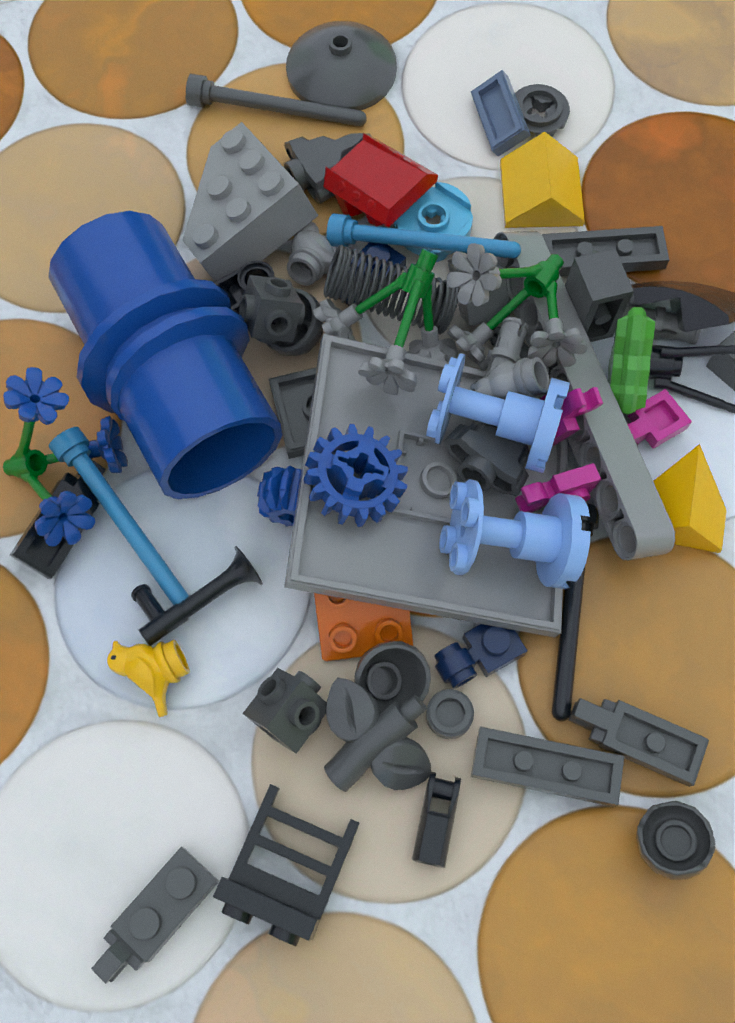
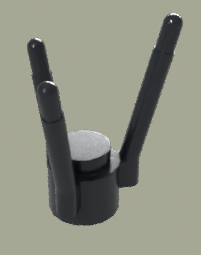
M652 345L649 379H654V389L670 390L713 407L735 413L734 404L671 381L672 376L680 377L683 357L735 354V345L677 348L673 346Z

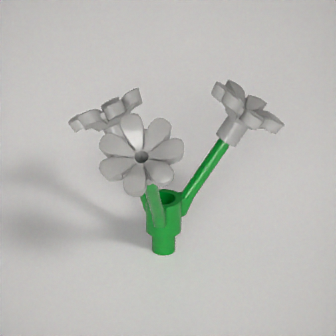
M470 244L467 248V254L459 251L454 252L452 264L458 271L447 274V285L450 288L461 287L457 299L463 305L471 302L475 306L483 305L489 301V290L499 289L502 279L526 277L524 288L487 324L482 322L472 333L461 330L456 324L448 329V335L456 340V343L462 350L470 352V359L478 364L481 370L485 371L488 367L482 345L494 335L492 330L531 295L536 298L544 296L547 298L549 320L545 323L546 332L536 331L531 335V347L528 349V358L538 357L546 367L553 366L556 360L559 359L563 367H570L576 363L574 354H582L587 351V344L580 330L572 328L564 331L563 321L558 316L556 281L559 279V271L564 265V261L559 255L551 254L546 261H540L538 264L530 267L499 269L496 266V257L491 253H485L484 246Z
M423 248L416 264L411 263L407 273L403 272L394 282L359 305L352 304L342 311L335 307L330 299H325L319 302L320 306L313 310L315 317L319 321L325 322L322 324V328L326 334L356 341L351 325L363 318L362 313L399 289L410 294L394 345L389 346L385 359L381 360L377 357H371L369 363H362L358 371L359 375L366 377V381L373 385L384 383V392L391 395H397L399 387L407 392L415 391L417 375L404 368L403 360L406 350L403 347L419 298H422L424 327L421 328L422 340L411 341L407 353L449 362L451 357L458 358L459 356L453 339L439 340L438 328L433 323L431 283L435 276L432 270L438 255Z

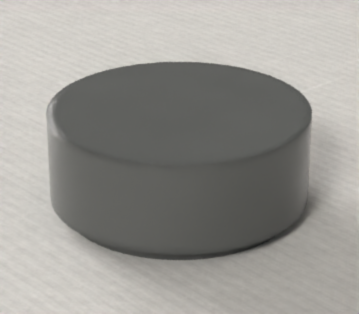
M446 689L436 693L427 706L426 720L432 732L441 738L456 739L461 737L469 730L474 719V708L470 699L458 690Z

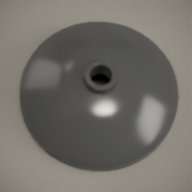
M332 21L308 30L295 41L287 56L286 71L289 85L300 100L364 110L378 103L390 91L396 78L397 61L391 44L378 31L357 22Z

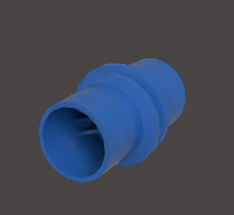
M134 211L106 214L81 225L62 241L50 260L48 278L84 344L79 353L76 377L91 404L110 413H116L120 420L126 422L164 495L175 499L198 498L220 491L236 483L261 466L276 450L283 433L278 418L242 359L250 341L248 328L243 317L231 310L230 298L227 293L212 281L197 280L193 277L163 224L150 214Z

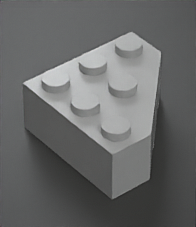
M241 122L235 128L226 132L219 141L211 146L182 240L215 281L238 270L246 263L263 261L314 220L318 214L299 183Z

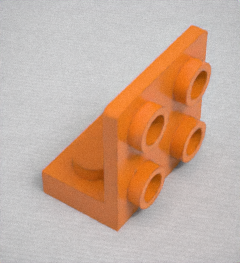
M314 593L321 654L324 661L362 657L375 645L388 641H402L413 646L409 610Z

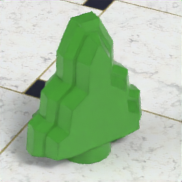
M633 307L628 312V315L617 320L614 344L609 359L608 382L624 414H632L646 405L655 321L647 317L642 307Z

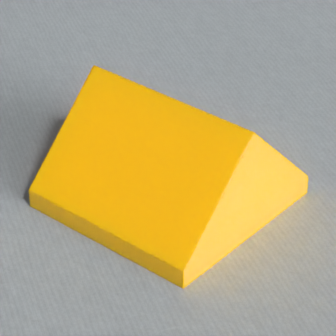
M543 132L501 158L500 171L505 228L584 225L578 157L549 134Z

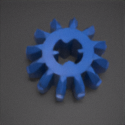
M290 465L286 469L274 467L271 471L264 473L262 482L259 483L257 506L259 507V513L263 517L269 518L272 523H281L286 527L293 526L301 469H296Z

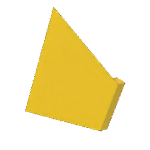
M699 444L653 482L675 531L674 544L720 553L723 546L727 510Z

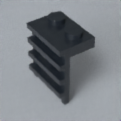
M270 784L229 878L221 877L213 897L225 902L221 911L223 914L248 925L253 916L272 924L268 932L269 935L297 946L300 937L308 941L313 940L360 823L350 819L343 838L272 807L280 788ZM267 817L337 847L338 851L332 865L324 864L261 836L260 833ZM255 845L327 876L320 894L316 895L247 864Z

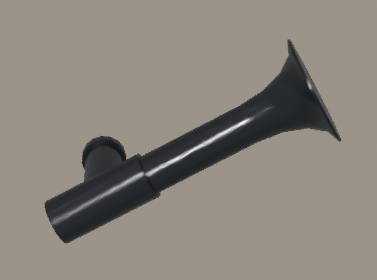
M235 546L236 555L233 562L223 573L166 611H164L154 597L151 588L147 584L139 585L132 591V599L138 603L150 620V622L138 629L149 646L189 620L190 616L229 589L245 582L263 584L254 567L237 546Z

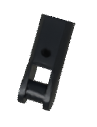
M430 772L412 856L413 861L445 868L461 778L455 777L453 782L436 778V772ZM432 797L450 801L448 814L429 810Z

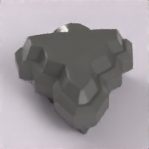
M363 133L348 134L336 140L326 136L308 140L302 136L285 142L284 147L290 160L284 163V168L299 183L303 191L307 189L317 203H323L335 196L323 187L325 168L331 169L363 140Z
M474 421L470 426L459 424L444 440V443L448 448L449 454L460 464L458 474L464 482L469 479L478 481L482 491H487L491 487L502 494L518 496L529 477L524 468L530 452L528 445L495 436L497 426L479 421Z

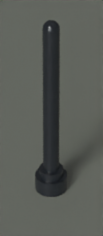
M586 503L590 517L581 516V530L591 531L590 537H592L593 531L599 527L600 515L595 505ZM585 567L576 582L567 581L566 583L570 588L564 589L562 625L552 703V715L558 721L567 720L571 714Z

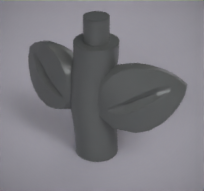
M338 677L333 682L329 691L326 717L330 730L346 743L324 766L329 779L340 790L347 792L371 766L374 776L385 787L393 790H406L426 781L431 772L430 760L422 746L407 737L418 728L415 719L427 710L423 701L414 694L403 705L395 701L380 713L377 701L371 693L351 680Z

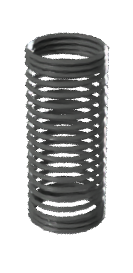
M341 244L336 249L327 274L324 296L336 301L341 295L342 303L348 298L349 305H352L354 301L356 305H359L377 293V289L380 291L394 282L403 270L407 273L408 269L406 266L400 267L398 263L393 265L392 261L386 263V260L383 258L379 260L378 256L373 258L371 254L365 256L363 251L358 253L356 249L352 250L351 247L347 248V246ZM353 254H354V259H353L352 265H351V267H350L351 258H352V256H353ZM361 257V263L356 272L357 262ZM367 259H368V265H367V267H366V269H365V272H364V274H363L365 262H366ZM376 261L375 268L371 274L372 265ZM383 263V268L379 274V267ZM390 265V270L386 276L387 268ZM397 267V273L393 278L394 270ZM434 276L431 283L433 323L438 328V334L441 335L447 330L453 319L458 304L457 295L459 287L450 288L447 285V280L442 281L440 277L435 278ZM401 289L392 294L390 303L389 296L382 303L380 302L370 308L369 311L373 312L376 308L378 315L383 311L384 317L390 313L391 319L397 316V320L401 321L410 294L408 293L403 311L402 306L407 294L404 290H401L395 309ZM422 302L416 318L414 313L411 322L412 326L417 324L419 328L424 326Z

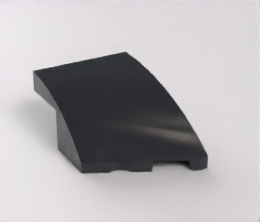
M654 281L631 284L634 292L629 302L635 306L670 300L671 310L677 314L678 329L683 332L735 322L734 292L692 282Z

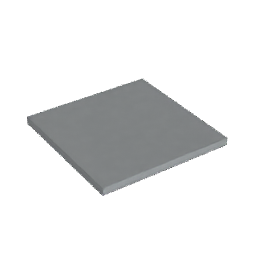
M323 334L319 347L284 587L554 638L561 634L563 589L544 586L538 578L535 561L512 558L509 548L480 544L474 563L468 573L461 576L455 575L450 571L449 554L440 552V533L444 525L450 526L453 510L449 504L452 485L455 481L464 482L458 474L460 464L449 454L444 440L459 424L470 426L475 421L451 414L441 444L435 443V438L426 436L433 409L437 410L439 401H444L446 393L439 392L438 385L444 365L449 364V362L406 352L403 360L404 368L417 375L415 391L407 392L399 387L398 394L391 395L384 392V383L373 385L366 381V377L358 374L362 363H369L371 357H377L381 360L385 359L388 348ZM464 366L459 387L470 390V386L473 383L484 378L486 371ZM547 392L540 394V396L537 399H540L541 397L546 395ZM349 424H354L358 434L364 435L369 426L373 427L374 439L379 441L387 435L390 437L386 448L389 451L398 449L402 451V455L396 465L408 467L407 474L401 480L407 484V489L401 498H398L400 502L392 513L386 511L381 522L376 523L368 515L363 527H358L354 517L348 516L345 523L341 525L338 524V512L332 510L324 516L321 514L325 502L322 499L318 501H310L309 499L315 485L304 484L305 474L309 470L305 466L309 453L314 452L313 448L317 439L322 437L327 440L331 429L334 427L342 435H345ZM567 438L552 447L544 473L526 469L529 477L524 486L536 482L550 481L553 475L567 471ZM354 472L353 476L358 478L359 474ZM491 487L487 491H482L484 516L513 520L520 511L515 501L517 496L502 494ZM365 497L359 501L370 500V498ZM545 506L532 513L542 514Z

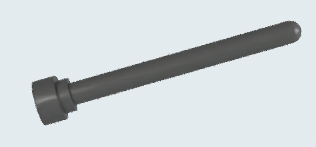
M190 73L187 79L186 103L190 106L203 108L205 104L211 105L214 101L353 126H363L367 121L366 114L361 110L215 86L214 82L209 81L207 76Z

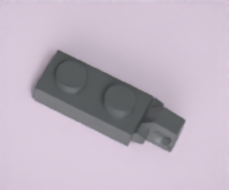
M579 698L575 702L568 719L585 729L591 730L589 740L599 744L598 747L614 754L622 755L627 760L688 787L695 785L709 743L707 738L621 700L613 702L604 699L600 707Z
M181 846L110 926L112 929L103 938L110 947L91 968L93 972L106 984L108 981L113 982L128 964L136 971L145 962H150L213 890L219 880Z

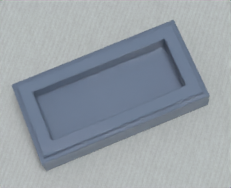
M503 70L471 91L491 150L497 156H500L531 136L510 79Z

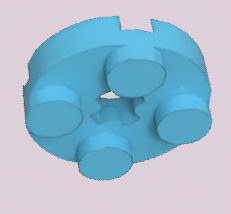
M436 182L435 187H431L394 222V228L470 236L473 222L471 204L468 197L458 188L447 183ZM436 215L441 217L439 224H429L424 218L425 216L433 218ZM404 246L417 255H420L422 248ZM426 249L438 255L436 262L442 261L447 257L448 254L454 253L450 251Z

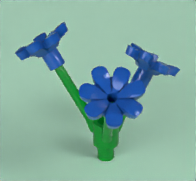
M30 367L26 370L25 381L16 375H12L6 380L8 391L4 392L3 395L4 404L8 409H19V419L24 421L19 447L10 459L5 460L3 470L7 475L21 478L28 483L42 499L39 508L43 516L35 521V529L39 536H44L46 544L57 546L62 537H64L69 545H74L81 539L79 528L89 530L95 525V518L86 513L91 508L92 501L84 495L76 496L71 491H63L59 497L52 496L38 480V476L46 471L48 464L59 461L53 453L44 455L39 450H31L29 448L35 422L40 420L45 425L52 424L57 418L56 410L65 409L69 402V396L66 393H59L63 385L58 378L50 377L44 382L42 381L41 369ZM108 416L100 421L101 430L97 432V440L89 441L88 448L91 451L89 457L92 459L102 456L107 461L111 473H122V467L128 466L127 456L122 451H119L123 449L121 437L117 436L120 433V427L111 416Z

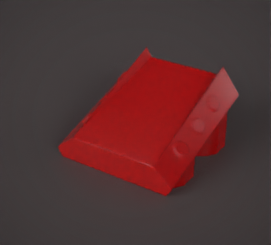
M363 133V140L331 169L325 168L323 187L335 195L343 214L356 216L365 213L369 224L375 226L384 225L389 228L437 182L438 174L376 138Z

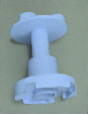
M460 353L458 358L451 357L449 364L444 365L438 385V391L446 393L444 401L440 400L437 410L433 409L426 436L435 438V443L441 444L451 414L497 426L495 436L531 445L525 468L544 473L563 412L561 408L564 399L567 397L570 382L551 378L545 400L508 391L506 399H501L459 387L465 364V354Z
M469 479L466 482H454L449 499L450 508L453 509L450 526L444 525L441 530L439 549L441 553L449 554L450 571L455 575L462 576L468 573L475 561L479 545L483 544L509 548L512 558L535 561L538 578L546 587L567 589L570 588L566 583L567 581L576 582L579 579L587 561L591 531L581 530V516L590 517L588 506L581 496L558 493L551 497L542 514L519 511L512 520L484 516L483 492L478 481Z

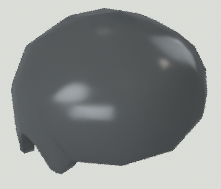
M676 800L653 805L647 810L637 826L636 839L640 857L653 872L668 879L685 880L699 875L707 868L715 852V838L710 822L694 806Z

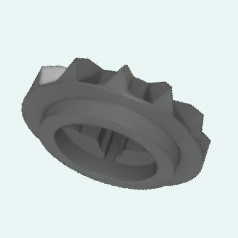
M533 84L525 86L515 93L529 132L535 133L536 137L543 132L553 137L557 129H564L569 117L570 106L566 97L559 90L548 85ZM532 108L536 109L539 113L545 111L544 118L538 113L532 114Z

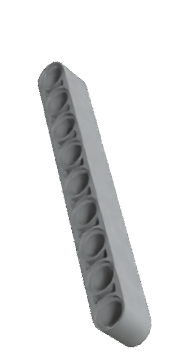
M537 231L499 232L494 237L497 240L515 241L521 246V253L517 258L496 257L497 262L504 268L530 267L538 264L540 261H546L551 255L543 236ZM559 274V279L556 281L558 316L563 321L564 331L572 328L580 330L587 344V351L582 354H574L576 363L570 367H563L559 359H557L556 363L549 367L551 373L549 380L555 378L570 382L568 393L577 388H581L582 393H585L589 389L597 387L603 404L597 409L575 417L580 430L567 437L579 467L594 463L601 477L600 482L592 490L591 496L617 555L622 560L629 561L667 554L673 549L675 543L673 524ZM526 277L507 279L509 301L524 288ZM531 295L514 310L516 318L522 320L520 327L524 323L528 324L529 330L525 339L529 348L531 347V335L534 332H546L545 323L549 320L547 298L545 296L536 298Z

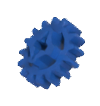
M349 424L345 435H342L334 427L331 429L327 440L322 437L317 439L313 448L314 452H310L306 460L305 466L309 470L305 474L304 484L315 485L309 499L310 501L322 499L325 502L321 514L324 516L332 510L338 512V524L343 525L348 516H352L357 526L363 527L368 515L376 523L381 522L386 511L392 513L400 502L398 498H401L407 489V484L401 480L407 474L408 467L396 465L402 455V451L400 449L389 451L386 448L390 437L387 435L379 441L374 439L373 427L369 426L364 435L358 434L354 424ZM354 472L359 474L358 478L353 476ZM365 497L370 498V500L359 501Z

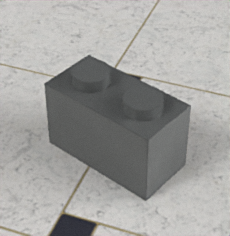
M615 248L601 252L589 251L574 258L565 287L590 342L613 337L617 320L622 318L634 290Z

